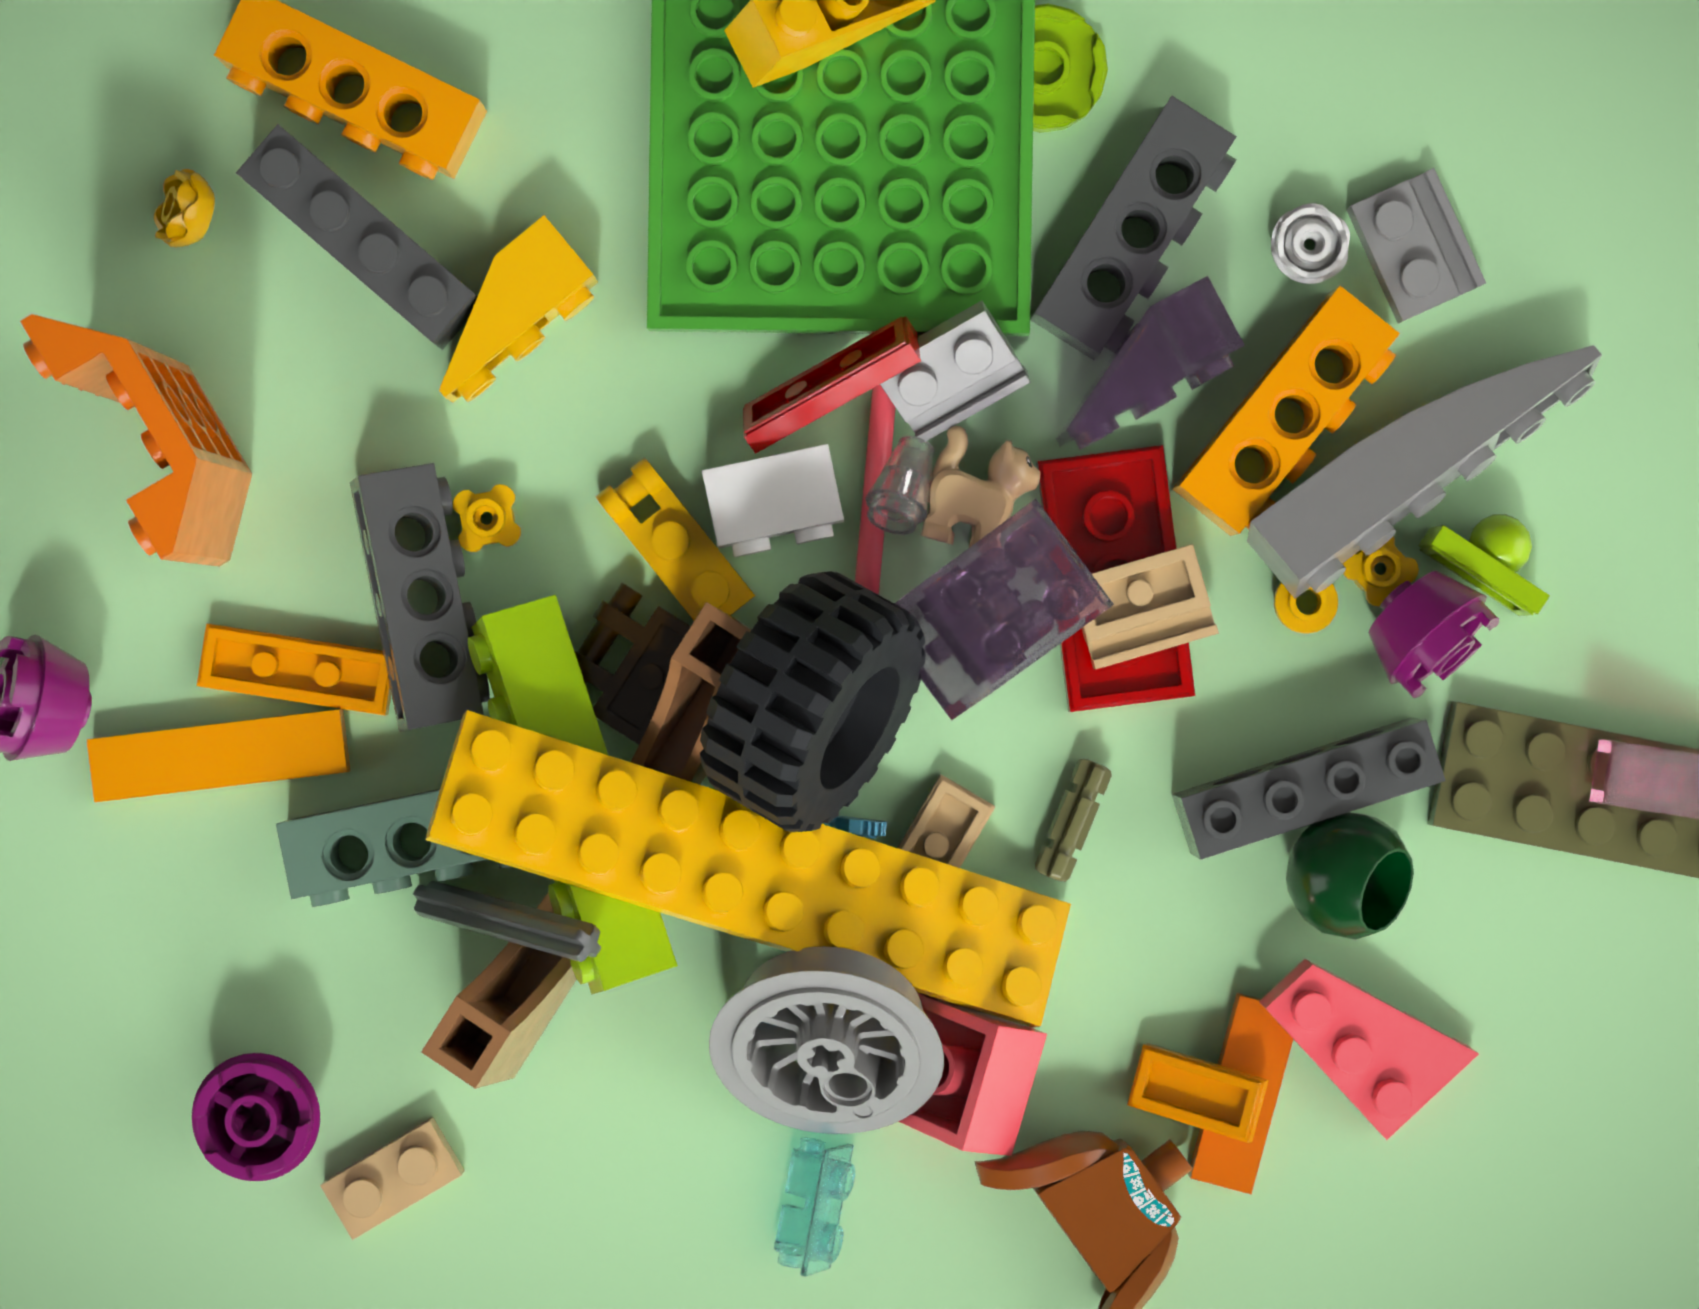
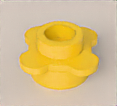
M498 484L489 492L474 494L470 490H462L455 496L453 509L460 514L462 531L458 536V541L462 548L469 552H478L484 545L500 543L503 546L510 547L518 542L521 536V528L515 523L512 505L516 500V496L511 488ZM489 512L492 514L493 521L490 524L482 523L481 516L483 513Z
M1394 536L1374 553L1365 555L1360 550L1342 563L1346 568L1343 575L1347 579L1353 580L1361 590L1366 592V601L1370 605L1380 607L1383 600L1405 581L1413 582L1417 578L1419 571L1416 560L1405 557L1396 548ZM1379 562L1383 563L1386 567V571L1382 575L1377 574L1374 569L1375 565Z

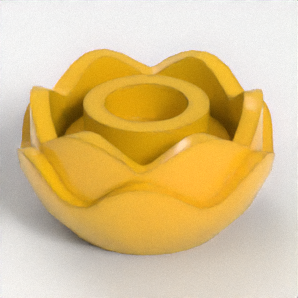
M190 169L175 170L174 175L166 178L163 183L165 201L155 210L154 222L159 229L156 231L155 237L162 239L170 247L178 248L189 246L204 237L212 219L215 194L208 182L199 173Z

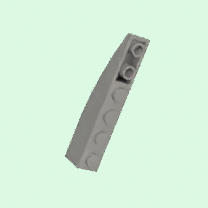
M1592 345L1530 362L1464 386L1405 414L1350 447L1250 522L1247 542L1294 598H1297L1310 587L1315 593L1323 591L1345 572L1346 568L1342 563L1358 551L1362 550L1365 555L1374 553L1394 536L1396 530L1393 525L1412 512L1416 518L1425 515L1446 496L1443 488L1460 475L1466 481L1473 479L1495 460L1496 455L1493 451L1511 438L1518 444L1531 436L1545 422L1546 418L1543 416V413L1560 401L1565 407H1568L1582 398L1595 384L1592 375L1602 354Z

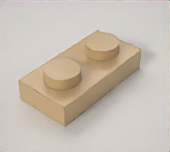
M431 1117L328 1178L320 1186L353 1240L462 1176L465 1170L435 1119Z

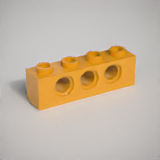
M240 0L214 53V56L226 68L230 69L226 79L233 84L258 96H262L267 87L287 97L283 107L292 113L315 124H319L324 115L345 126L341 133L344 138L375 153L381 143L402 154L398 162L400 165L432 181L437 172L455 179L487 113L480 99L278 0ZM295 47L306 50V62L299 72L293 75L279 74L278 61L286 50ZM351 75L360 76L364 79L363 93L356 101L348 104L336 102L335 88L340 80ZM407 103L421 106L422 118L417 127L408 132H398L392 129V116L398 107Z
M1341 285L1328 293L1172 490L1228 535L1240 534L1245 527L1249 530L1250 522L1276 503L1270 498V495L1282 480L1286 478L1293 484L1312 463L1317 454L1309 447L1325 428L1333 434L1349 417L1357 405L1349 397L1363 379L1372 385L1389 367L1396 354L1388 348L1400 333ZM1321 350L1332 351L1342 360L1344 371L1338 383H1328L1318 376L1315 369V359ZM1280 400H1292L1302 408L1304 424L1298 433H1288L1278 426L1275 419V409ZM1241 449H1253L1264 460V475L1257 483H1248L1242 480L1236 472L1235 459Z

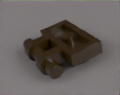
M621 583L609 603L602 600L593 614L597 622L579 650L574 649L585 685L589 682L603 691L593 707L596 718L639 745L662 694L671 657L691 626L658 606L644 627L630 617L643 595L626 584ZM618 634L634 644L615 674H612L599 664Z

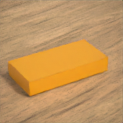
M1147 1043L1143 1044L1127 1105L1250 1143L1253 1141L1269 1080Z

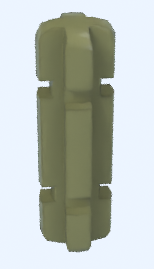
M1088 759L1077 761L1069 780L1075 784L1071 792L1065 790L1047 833V837L1052 840L1049 847L1042 845L1035 862V869L1041 874L1063 882L1070 879L1077 859L1072 857L1075 849L1082 850L1100 806L1099 803L1095 802L1098 793L1105 794L1112 777L1111 771L1107 767Z

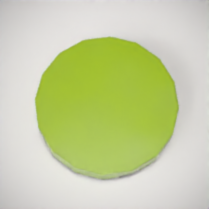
M1049 3L1035 5L1033 131L1044 133L1064 130L1085 118L1102 95L1108 72L1105 45L1097 32L1095 34L1092 27L1074 10Z

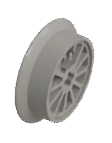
M808 947L800 951H788L766 961L751 974L743 989L725 1003L715 1018L710 1031L709 1053L716 1074L729 1092L759 1115L776 1123L809 1132L826 1134L860 1133L880 1129L903 1120L922 1107L933 1095L941 1080L944 1068V1053L939 1034L932 1021L923 1011L920 997L912 984L899 971L884 961L846 948Z

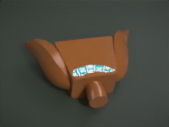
M1078 1131L1043 1141L1016 1152L1012 1156L975 1161L981 1185L1000 1190L1032 1188L1099 1281L1104 1285L1105 1290L1098 1309H1142L1167 1276L1176 1255L1179 1237L1175 1226L1179 1223L1181 1216L1164 1191L1193 1170L1186 1158L1170 1139L1143 1160H1140L1133 1149L1121 1138L1112 1140L1102 1132Z

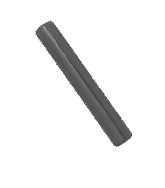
M436 881L429 882L427 886L420 884L413 892L417 899L414 910L419 916L579 962L584 961L588 956L596 957L601 950V946L597 942L600 931L592 923Z

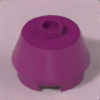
M1432 571L1424 575L1413 584L1405 581L1396 587L1381 603L1380 607L1383 611L1373 622L1368 632L1390 683L1395 684L1399 682L1413 698H1417L1427 689L1421 681L1433 672L1444 681L1463 665L1482 646L1474 637L1482 625L1490 631L1499 624V618L1485 605L1486 595L1438 571Z
M36 634L28 639L14 636L4 637L0 641V657L5 658L0 668V753H3L8 761L69 751L74 745L81 728L86 725L92 706V695L89 691V672L86 664Z
M248 1053L222 1062L202 1081L193 1101V1133L205 1159L217 1170L240 1180L267 1181L289 1173L308 1156L319 1133L320 1106L313 1086L296 1066L274 1055Z

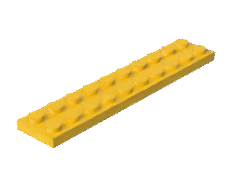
M469 710L462 716L425 840L786 952L822 946L859 951L876 957L895 968L912 984L916 992L1029 1027H1040L1042 1024L1071 906L1070 903L824 824H821L820 829L814 831L788 832L718 790Z

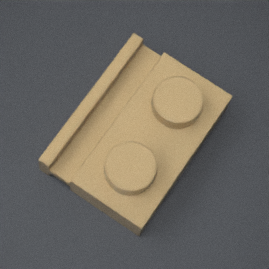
M1193 544L1068 580L1084 639L1087 642L1093 669L1103 668L1219 634L1217 625L1214 623L1210 609L1211 604Z

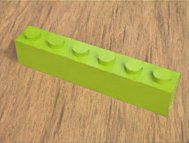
M556 594L481 616L472 626L474 636L468 637V649L475 670L479 675L487 673L494 694L493 698L488 699L490 717L608 755ZM554 880L555 883L548 885L549 898L555 914L592 923L600 931L597 942L601 946V950L596 957L588 956L582 962L570 959L577 981L581 985L588 983L591 995L678 966L660 912Z

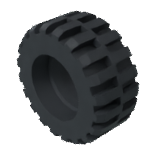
M832 571L808 574L801 577L798 584H789L779 593V599L774 604H768L757 616L758 622L750 632L746 631L736 646L738 651L730 664H726L719 678L721 684L716 695L710 699L706 711L709 716L708 722L702 727L700 742L704 749L700 752V759L710 784L716 790L788 832H806L820 829L822 823H830L838 817L839 811L843 806L848 807L856 799L860 788L865 782L869 783L877 772V766L885 753H889L897 739L895 735L901 724L905 723L912 708L910 702L913 695L918 692L922 679L919 672L925 665L926 652L923 648L926 643L925 636L915 616L844 575Z

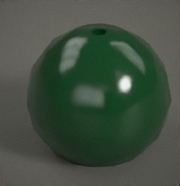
M1348 812L1313 823L1303 831L1289 855L1286 873L1287 890L1303 919L1321 933L1356 940L1387 929L1397 919L1407 902L1412 888L1414 875L1413 861L1396 830L1378 818Z

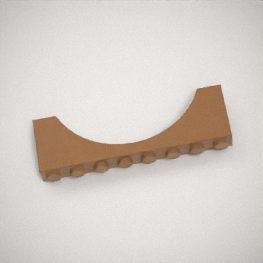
M708 602L705 603L671 657L668 675L659 702L631 763L701 785L706 777L700 759V752L704 749L700 742L702 727L707 724L709 718L706 711L711 697L716 695L721 684L719 678L726 664H730L738 651L736 646L746 631L750 632L752 630L750 627ZM547 893L537 909L554 913L549 893ZM509 942L484 971L455 997L421 1053L475 1089L515 1078L577 980L570 959Z

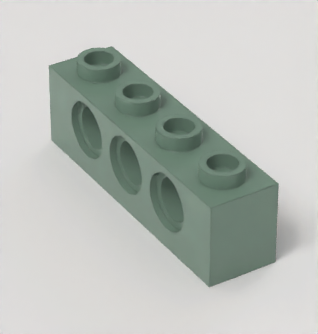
M440 789L289 819L276 824L291 899L310 896L312 907L350 899L348 888L369 883L373 885L374 894L408 888L412 886L410 875L435 870L437 881L468 876L475 873L472 862L487 859L431 842L430 850L424 857L412 856L403 849L400 841L402 829L407 823L413 822L421 824L428 830ZM347 835L360 838L368 849L367 863L360 870L348 868L340 860L338 853L339 844ZM498 863L500 869L511 867L502 863Z

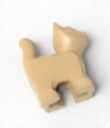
M952 426L947 431L948 443L938 456L932 472V478L928 487L929 511L924 517L921 536L953 545L955 534L951 527L958 522L966 523L972 526V536L968 549L1000 556L1003 547L1000 538L1003 529L1012 515L1014 502L1024 493L1037 488L1040 480V471L1033 466L1028 453L1021 448L1014 447L1010 440L1001 445L991 457L987 480L979 479L959 470V463L968 448V435L961 426Z

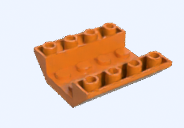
M34 314L22 319L20 322L31 339L25 342L23 347L39 374L45 379L53 376L55 381L63 385H69L78 388L80 391L84 390L96 396H102L119 402L126 410L135 407L148 430L141 433V439L147 451L161 469L170 465L173 473L126 500L135 515L134 518L128 521V524L142 549L149 556L157 552L161 560L217 567L230 561L252 472L189 366L123 337Z

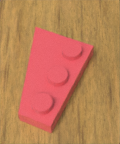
M1304 959L1259 1001L1386 1140L1479 1055L1470 1046L1441 1033L1416 1017L1400 1011L1307 959Z

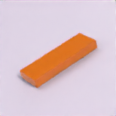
M1236 993L1218 1065L1269 1080L1253 1141L1246 1143L1200 1128L1190 1163L1193 1170L1188 1173V1176L1191 1179L1251 1195L1293 1038L1260 1004L1259 1001L1261 999Z

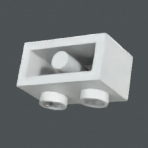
M828 444L702 470L717 545L719 548L732 546L734 557L771 550L769 538L790 533L795 534L796 544L833 537L832 525L844 522Z

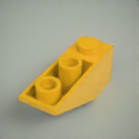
M750 0L724 31L754 88L807 68L919 11L936 0Z
M545 215L539 218L493 258L439 388L441 394L452 403L461 396L467 402L475 399L496 380L495 375L491 372L510 355L515 361L526 357L544 341L545 336L540 330L559 315L565 321L571 319L594 299L590 289L598 283L596 277Z

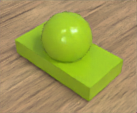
M1493 514L1482 519L1473 528L1469 541L1445 525L1430 527L1418 545L1420 551L1518 616L1539 614L1550 597L1549 594L1516 573L1528 561L1532 549L1531 537L1527 528L1518 519L1507 514Z

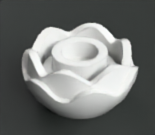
M1316 203L1304 204L1286 212L1276 223L1271 238V254L1280 271L1290 279L1304 284L1320 283L1338 274L1347 263L1350 232L1345 221L1330 212L1325 206ZM1311 239L1314 241V250L1310 251L1304 247L1305 240Z

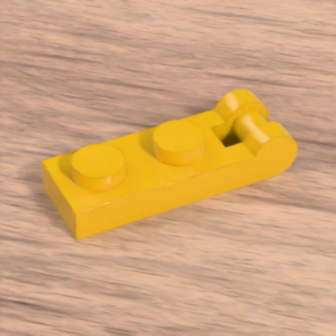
M645 457L630 468L633 475L617 488L613 489L609 485L595 496L694 621L706 602L731 616L755 597V594ZM650 494L661 509L641 523L630 509Z

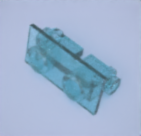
M801 1137L799 1148L792 1149L784 1193L806 1198L804 1208L790 1204L782 1205L773 1249L779 1252L778 1264L791 1268H801V1276L807 1277L830 1269L831 1263L835 1262L841 1251L844 1232L842 1226H839L843 1201L849 1197L855 1181V1166L851 1163L854 1147L852 1144L824 1149L826 1142L815 1138Z

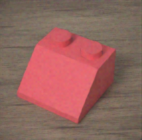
M917 992L923 1006V1011L932 1021L939 1034L944 1053V1068L938 1087L929 1100L913 1114L898 1122L962 1151L1012 1156L1047 1033Z

